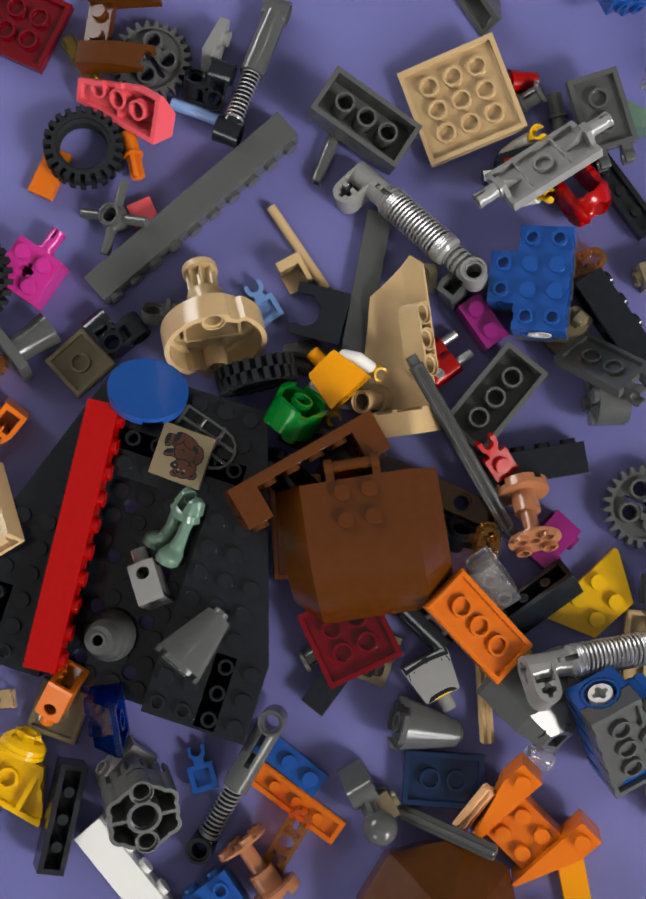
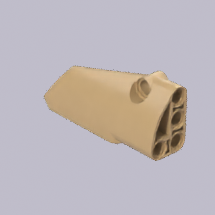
M409 255L393 276L370 296L364 355L376 364L386 368L388 373L379 370L376 373V377L381 382H377L370 377L360 387V390L351 396L353 410L360 413V415L371 410L386 438L442 430L441 424L409 371L410 367L405 360L416 353L420 362L423 361L435 383L434 376L438 373V359L424 263L412 255Z

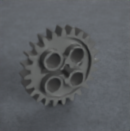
M146 20L145 27H141L136 22V30L133 31L127 27L128 35L119 34L120 40L149 45L153 42H159L155 47V55H149L153 62H156L159 71L165 77L161 78L158 75L153 64L146 59L145 54L138 62L143 66V72L112 74L115 79H118L117 82L144 85L164 96L167 100L168 92L174 96L176 95V86L182 89L183 83L181 80L184 79V73L187 69H192L191 63H189L193 61L191 53H188L190 52L189 44H185L184 35L178 36L177 28L170 31L168 23H165L161 28L158 20L155 21L154 26H150L149 21ZM168 61L174 62L173 65L169 67L164 66V64ZM148 75L154 76L149 81L143 80Z
M642 464L637 465L636 471L633 467H628L627 474L623 471L618 472L620 480L610 479L614 487H606L604 489L610 495L609 497L601 498L603 502L608 503V507L602 508L601 511L608 512L609 516L603 519V522L611 521L612 523L608 531H618L615 539L625 537L624 545H630L634 541V548H641L643 543L646 549V511H643L642 506L628 502L623 498L626 495L637 503L646 502V471ZM635 483H639L642 486L643 491L640 496L635 495L633 492ZM625 506H628L632 511V516L628 520L622 515V509Z

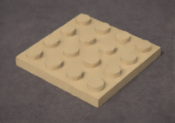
M492 32L397 73L413 119L423 126L419 131V135L432 168L528 129L526 119Z

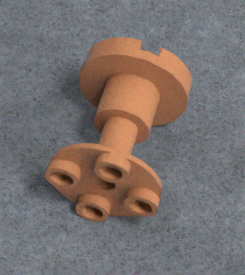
M521 472L505 478V484L502 486L498 483L495 490L501 502L505 506L513 507L515 517L522 520L524 528L523 531L509 539V549L515 551L517 557L523 558L530 556L533 552L542 550L551 552L559 548L558 542L562 538L561 531L552 526H540L537 517L541 512L539 500L544 498L549 492L547 477L543 474L540 477H535L534 472Z
M260 822L253 824L242 838L238 834L226 843L227 847L217 855L222 863L229 861L237 855L241 856L252 873L249 880L258 892L253 899H283L287 891L292 895L300 885V880L293 871L280 876L271 862L265 864L253 846V843L265 832V828Z

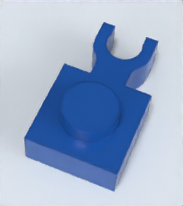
M204 743L199 744L201 754L196 757L192 754L191 747L186 748L188 757L194 763V766L186 768L193 795L220 787L213 760L205 762L206 749Z

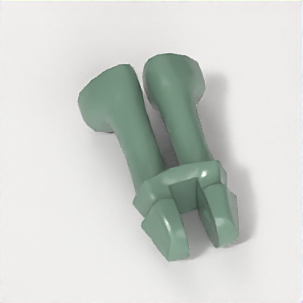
M185 487L175 497V501L170 505L171 511L164 527L161 530H148L142 538L144 545L158 551L155 555L157 562L168 568L178 567L183 558L184 548L190 531L194 525L200 524V517L204 513V501L196 497V492L190 487Z

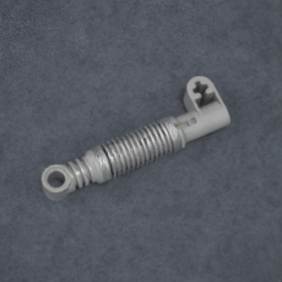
M365 161L356 164L336 183L333 188V196L338 209L342 213H355L370 200L378 207V212L394 227L396 226V229H399L413 244L415 243V246H418L422 252H425L434 263L444 265L462 281L465 289L471 292H478L486 287L488 271L484 260L474 257L471 253L467 252L460 245V240L455 234L437 221L433 215L421 207L404 190L399 187L394 188ZM471 272L480 273V275L475 278L468 276Z
M639 631L588 640L586 642L570 643L565 645L563 649L520 656L517 661V669L529 705L539 712H545L555 705L563 694L559 680L560 677L569 676L572 679L593 676L611 665L616 671L646 666V632Z

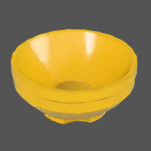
M17 726L15 729L3 733L0 738V749L11 757L31 763H40L45 758L47 748L42 739V734L31 727Z

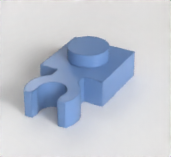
M257 279L256 284L259 287L257 292H251L247 286L244 287V290L250 299L255 300L254 302L262 313L264 326L266 327L285 316L272 292L264 295L263 283Z

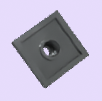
M41 313L10 338L7 337L0 327V351L25 383L34 378L27 361L40 352L61 343L58 334Z

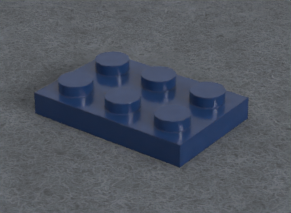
M420 749L405 750L402 805L463 809L483 784L484 754Z

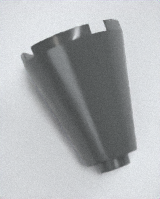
M217 606L214 610L208 607L157 644L154 649L156 652H160L162 649L165 652L162 658L184 677L193 676L190 682L196 685L200 681L229 626L226 621L228 615Z
M111 608L100 610L88 619L84 627V644L88 652L96 659L105 662L120 660L127 656L134 647L136 626L132 618L124 611Z
M399 695L400 701H394L387 729H392V738L387 737L388 745L391 749L410 750L456 747L458 742L462 741L464 729L458 720L407 696Z

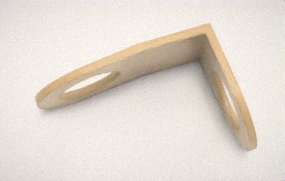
M16 689L0 690V709L16 708Z

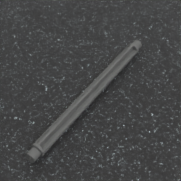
M416 353L405 359L410 367L409 371L483 500L488 505L502 534H505L509 540L518 533L516 524L501 502L498 493L474 451L469 446L466 437L441 393L436 388L423 361L420 362Z

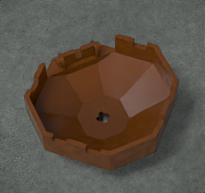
M425 840L411 843V845L385 849L356 895V899H515L509 868L498 860L490 861L447 840L436 843Z

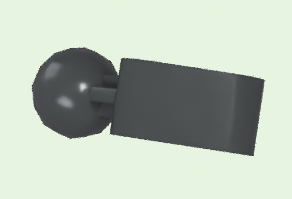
M359 758L337 770L352 806L355 810L361 808L366 817L363 824L365 838L369 843L383 847L394 841L398 830L397 822L392 814L379 809L375 799L380 796L363 760Z

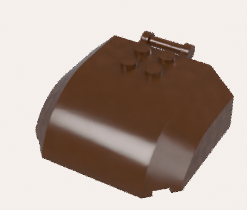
M377 451L371 452L369 456L332 461V459L323 460L326 482L297 486L275 493L285 563L294 601L324 624L424 609L422 606L453 575L436 468H408L381 473ZM372 466L373 474L335 480L334 472Z

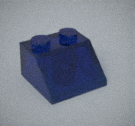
M118 683L92 686L87 697H84L83 700L85 714L89 713L90 718L88 722V735L93 737L95 748L116 758H123L130 733L123 685Z

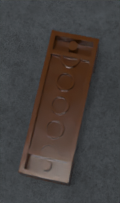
M371 410L222 493L242 530H251L252 533L258 532L270 524L268 519L274 515L260 490L276 483L275 476L281 474L282 477H285L300 469L299 463L301 461L308 464L323 456L322 449L327 448L329 452L345 443L353 458L369 456L371 452L377 451L379 461L387 457L385 451L391 449V446Z

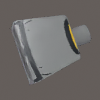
M145 546L132 550L130 553L134 564L129 565L127 571L138 606L152 611L174 602L160 563L153 557L149 558Z
M447 647L437 651L431 650L400 666L403 674L427 705L437 701L442 713L448 712L457 706L450 693L459 689L460 686Z

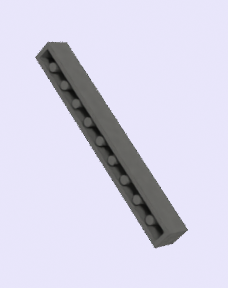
M276 112L152 218L149 227H142L90 271L84 279L108 306L111 303L119 302L125 296V291L131 286L136 287L144 280V275L147 272L159 268L164 262L163 259L168 254H174L183 246L182 242L189 236L191 238L196 236L202 230V225L208 220L213 221L216 219L224 206L236 202L240 197V193L245 188L253 187L259 181L260 175L265 171H272L277 166L278 160L281 157L293 153L297 148L298 134Z

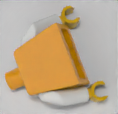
M316 347L307 355V359L315 366L308 374L311 380L308 387L316 391L326 403L324 410H327L325 418L330 427L334 426L330 418L337 416L342 421L338 409L370 377L377 382H381L376 377V373L379 370L388 373L386 368L376 364L366 355L357 351L343 349L337 352L333 349L326 356Z

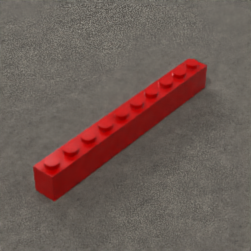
M87 399L22 666L24 668L57 674L61 672L62 668L65 669L68 663L69 652H66L68 641L73 640L76 626L72 624L75 614H79L82 605V598H79L81 587L84 588L88 580L89 573L85 571L87 562L92 560L95 551V545H92L94 534H98L101 526V518H98L100 508H104L107 501L108 493L105 492L107 481H111L114 472V466L111 465L113 454L117 455L120 447V439H117L119 429H123L126 419L118 415L108 402Z

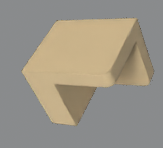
M298 252L275 263L276 270L290 295L299 292L300 281L313 284V278Z

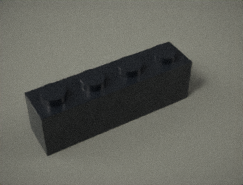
M599 267L576 282L573 295L583 310L592 317V323L603 340L646 361V332L642 328V321L638 315L631 312L627 306L628 301L621 292L618 293L613 285L614 281L611 275Z
M575 438L559 440L560 445L550 446L549 442L534 444V449L524 450V446L508 448L509 453L519 467L508 476L521 472H534L535 477H540L543 474L547 479L587 473L589 472L584 441L576 442ZM483 454L484 457H480L478 460L482 465L484 471L486 472L488 478L490 479L492 485L494 486V488H496L498 483L493 480V478L491 477V475L489 474V472L487 471V469L481 461L483 458L486 457V455ZM504 479L499 482L500 486L505 484Z
M559 558L496 605L525 635L584 591L574 574Z
M57 757L33 861L36 874L64 876L88 772V766L84 760Z

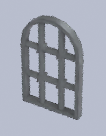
M188 404L179 418L175 420V424L178 425L183 419L196 428V432H202L207 436L216 438L215 448L217 445L219 447L222 446L233 455L228 462H225L212 453L211 458L221 463L222 466L211 467L208 465V468L220 470L228 467L234 461L237 454V444L234 437L225 427H221ZM189 408L203 417L200 424H196L185 416ZM207 420L222 430L219 436H213L202 428ZM226 433L231 437L234 449L221 441Z

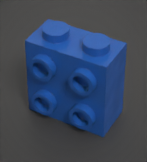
M227 863L222 867L216 865L205 874L206 878L199 884L194 881L183 890L184 895L182 899H251Z

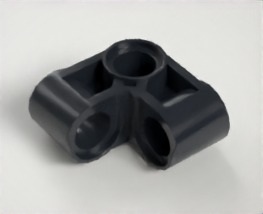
M212 56L208 74L199 69H187L185 71L181 96L188 103L197 104L212 111H219L224 107L232 94L237 65Z
M100 308L81 323L89 335L113 358L124 356L151 334V330L135 311L126 314L118 323L114 324L103 309ZM114 339H119L117 348L109 349V343Z

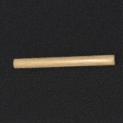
M273 204L268 207V213L295 253L298 252L317 286L330 289V285L277 206Z

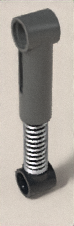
M264 0L261 18L240 67L239 82H237L226 113L223 116H218L212 132L213 141L233 148L241 143L245 128L243 124L244 114H247L246 110H248V106H250L252 101L251 98L255 94L254 91L258 86L257 83L264 78L283 27L285 28L289 22L293 6L292 2L287 0Z
M277 704L267 706L259 716L223 781L225 787L220 792L221 796H218V800H215L216 804H213L214 808H211V812H208L209 816H206L204 824L197 829L186 845L185 854L191 863L196 865L204 864L215 851L223 827L228 822L242 795H246L287 724L288 714L282 706ZM267 716H276L279 720V725H270L267 721ZM262 734L267 736L257 754L252 753ZM196 842L203 843L206 846L207 850H200L197 847Z

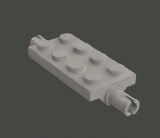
M604 111L587 123L582 122L579 125L571 120L485 174L489 185L472 194L475 204L482 209L485 205L500 197L514 211H517L603 156V149L596 143L595 136L614 125L611 115Z

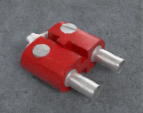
M455 330L450 331L441 339L437 336L434 337L438 359V373L434 376L437 389L462 372L461 365L474 356L470 349L457 358L448 352L446 345L458 337Z

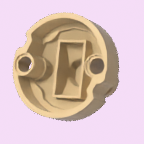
M200 256L186 261L181 271L184 281L187 282V300L168 312L160 327L162 346L167 363L183 374L189 375L196 372L209 377L214 376V371L219 367H223V365L260 355L266 346L267 334L262 313L257 304L241 295L234 296L223 293L218 285V268L212 258Z

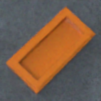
M60 150L63 159L71 164L73 156ZM44 155L27 190L36 196L53 202L61 182L59 177L55 178L51 169L48 168Z

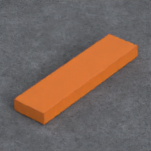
M265 761L251 785L330 845H332L347 824L346 820L314 796L312 798L267 761Z

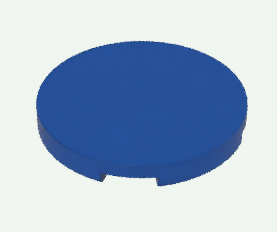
M138 358L126 361L111 372L107 381V396L112 409L124 419L142 425V422H162V424L170 422L177 418L187 405L189 389L186 379L176 368L160 360Z

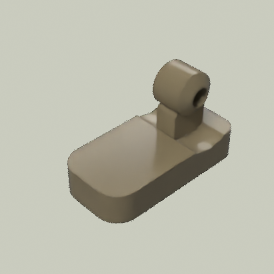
M573 306L570 327H568V343L543 342L545 348L553 355H556L587 330L593 322L592 317L579 306Z

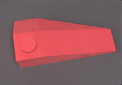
M88 77L78 78L76 102L85 107H93V111L96 113L98 109L103 111L105 118L109 115L113 123L152 145L172 137L176 113L164 96L144 85Z

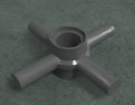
M119 179L113 203L107 202L99 210L82 208L80 211L81 218L98 220L106 228L100 254L106 256L111 254L116 232L123 233L130 225L147 228L150 224L148 217L130 215L123 207L129 182L123 179Z

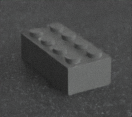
M340 66L336 67L305 116L388 176L396 168L423 127Z
M507 341L450 410L466 437L469 446L477 456H481L484 453L479 451L474 443L479 441L484 447H487L490 440L486 435L489 432L493 433L497 438L549 375L547 371L510 341Z

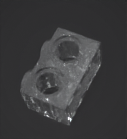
M488 546L465 559L470 576L501 610L522 599L515 581Z

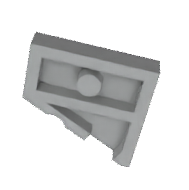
M220 17L202 47L201 71L208 74L212 62L211 57L221 59L225 47H228L231 42L232 32L229 31L230 20Z

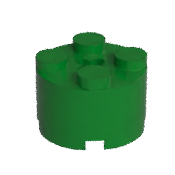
M285 382L280 385L263 418L264 422L281 434L282 439L289 444H295L296 441L310 440L327 413V410H324L326 406L324 399L310 387L305 386L304 389L295 387L297 385L296 382Z

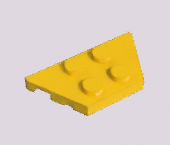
M617 548L611 549L577 581L584 592L547 619L596 638L625 612L634 602L619 550Z
M0 749V806L38 828L43 822L46 765L16 759Z

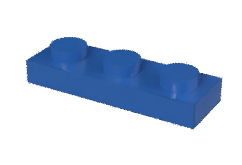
M262 734L253 751L256 753L259 751L267 736ZM279 736L266 759L268 763L312 798L329 777L327 772L281 736Z

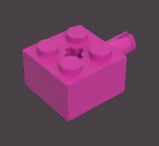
M55 227L51 228V231L41 245H35L20 235L5 255L11 260L6 266L13 268V273L8 274V279H14L13 285H8L7 288L40 312L70 271L62 262L54 258L53 254L67 237ZM30 271L34 272L31 276L28 275Z

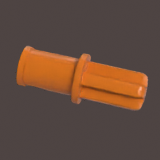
M125 130L121 132L125 150L123 157L127 161L131 179L133 181H141L145 178L142 162L143 151L139 148L137 136Z

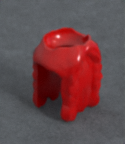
M591 164L572 175L588 192L583 197L577 198L563 182L553 187L555 191L548 192V195L554 198V203L557 205L558 210L562 211L568 221L576 227L590 224L592 218L604 214L612 201L608 182L600 177V173Z

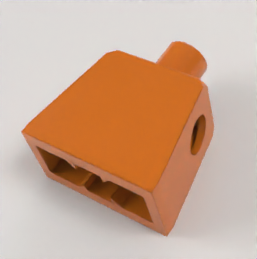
M68 659L66 668H62L61 672L51 677L35 707V712L40 715L38 720L42 725L50 727L54 723L60 722L71 707L90 673L88 669Z

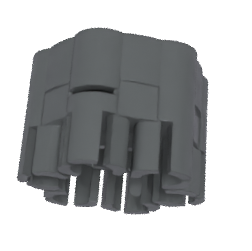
M131 755L126 758L128 766L124 761L121 764V775L118 771L108 773L110 783H108L105 775L100 779L99 786L104 803L103 814L109 840L114 846L138 850L141 853H150L181 828L182 820L178 803L179 794L169 767L162 762L161 768L163 771H161L158 762L147 766L146 761L142 757L139 759L138 755Z

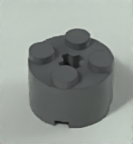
M584 381L586 396H582L581 408L583 412L587 411L589 426L625 425L624 423H628L632 404L624 394L617 398Z

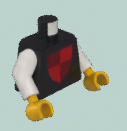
M538 123L534 124L530 128L529 133L519 136L501 149L495 158L494 169L533 145L534 140L539 141L546 137L547 134L545 133L539 136L536 135L537 131L544 126ZM493 169L481 171L482 185H489L486 182L485 174ZM553 188L525 206L539 204L541 200L547 204L553 203L554 198L552 196H545L548 192L555 190Z

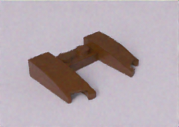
M88 0L90 5L84 40L78 41L75 63L82 74L143 72L144 68L138 62L144 54L154 56L156 48L154 45L112 41L117 9L162 7V0Z

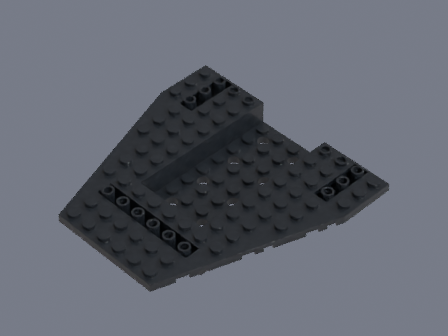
M109 376L91 399L109 403L107 396ZM188 387L187 405L190 404L221 427H225L236 441L237 454L234 461L228 467L220 470L207 468L200 490L193 489L196 492V497L204 501L205 508L203 516L200 517V524L194 525L190 531L181 562L178 567L170 568L171 574L166 579L174 602L152 611L139 607L127 567L134 564L130 552L139 547L145 546L149 558L153 557L156 559L155 555L158 551L144 545L142 538L148 530H161L164 527L171 511L170 505L175 501V497L187 486L148 472L164 424L162 422H142L141 425L126 420L124 428L119 429L117 439H120V447L117 455L113 454L111 465L114 466V472L111 481L106 483L107 501L105 507L100 508L98 518H101V526L98 534H94L92 545H95V551L92 560L87 562L85 571L89 573L86 586L84 588L81 587L79 598H82V605L79 614L74 616L72 625L76 626L73 640L68 641L66 652H69L70 660L90 671L83 686L142 705V712L244 745L269 668V525L258 532L252 533L251 530L243 531L222 493L268 468V425L263 420L266 412ZM86 406L14 499L25 541L0 556V665L36 677H40L46 674V672L22 666ZM190 408L185 414L187 418L196 424H200L203 420L201 415ZM179 416L170 422L175 423ZM183 419L178 424L188 429L196 430V428ZM208 420L202 427L213 436H219L222 432L221 429ZM226 433L221 441L234 449L233 441ZM218 445L213 451L215 455L225 462H228L233 455ZM213 458L209 462L211 467L222 466L221 463ZM269 487L260 490V493L269 507ZM131 499L138 503V510L134 514H128L125 511V504ZM112 549H118L121 552V560L116 564L111 563L108 559V553ZM96 598L104 602V609L111 608L124 611L132 618L136 626L134 647L127 656L120 660L105 662L96 659L88 652L84 644V627L88 619L95 614L91 608V603ZM217 606L228 615L226 621L229 626L200 681L194 685L190 682L193 676L184 677L162 658L165 652L162 649L160 652H156L154 648L208 607L214 610ZM143 615L152 616L154 625L151 629H144L141 626L140 619ZM79 648L87 652L88 657L84 663H79L75 660L74 654ZM126 665H132L137 669L135 679H127L124 676L123 670Z

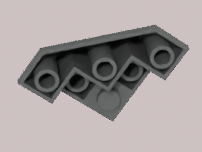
M558 645L544 652L563 649L564 646ZM517 664L498 685L494 684L487 676L476 689L477 693L515 732L540 748L556 751L574 734L576 720L572 716L568 704L569 701L565 696L564 690L581 682V678L560 677L559 680L563 691L562 697L545 712L536 711L529 705L519 677Z

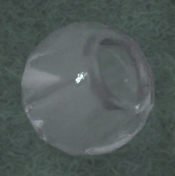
M532 742L526 745L523 753L541 770L542 774L549 772L554 767L556 751L540 748Z

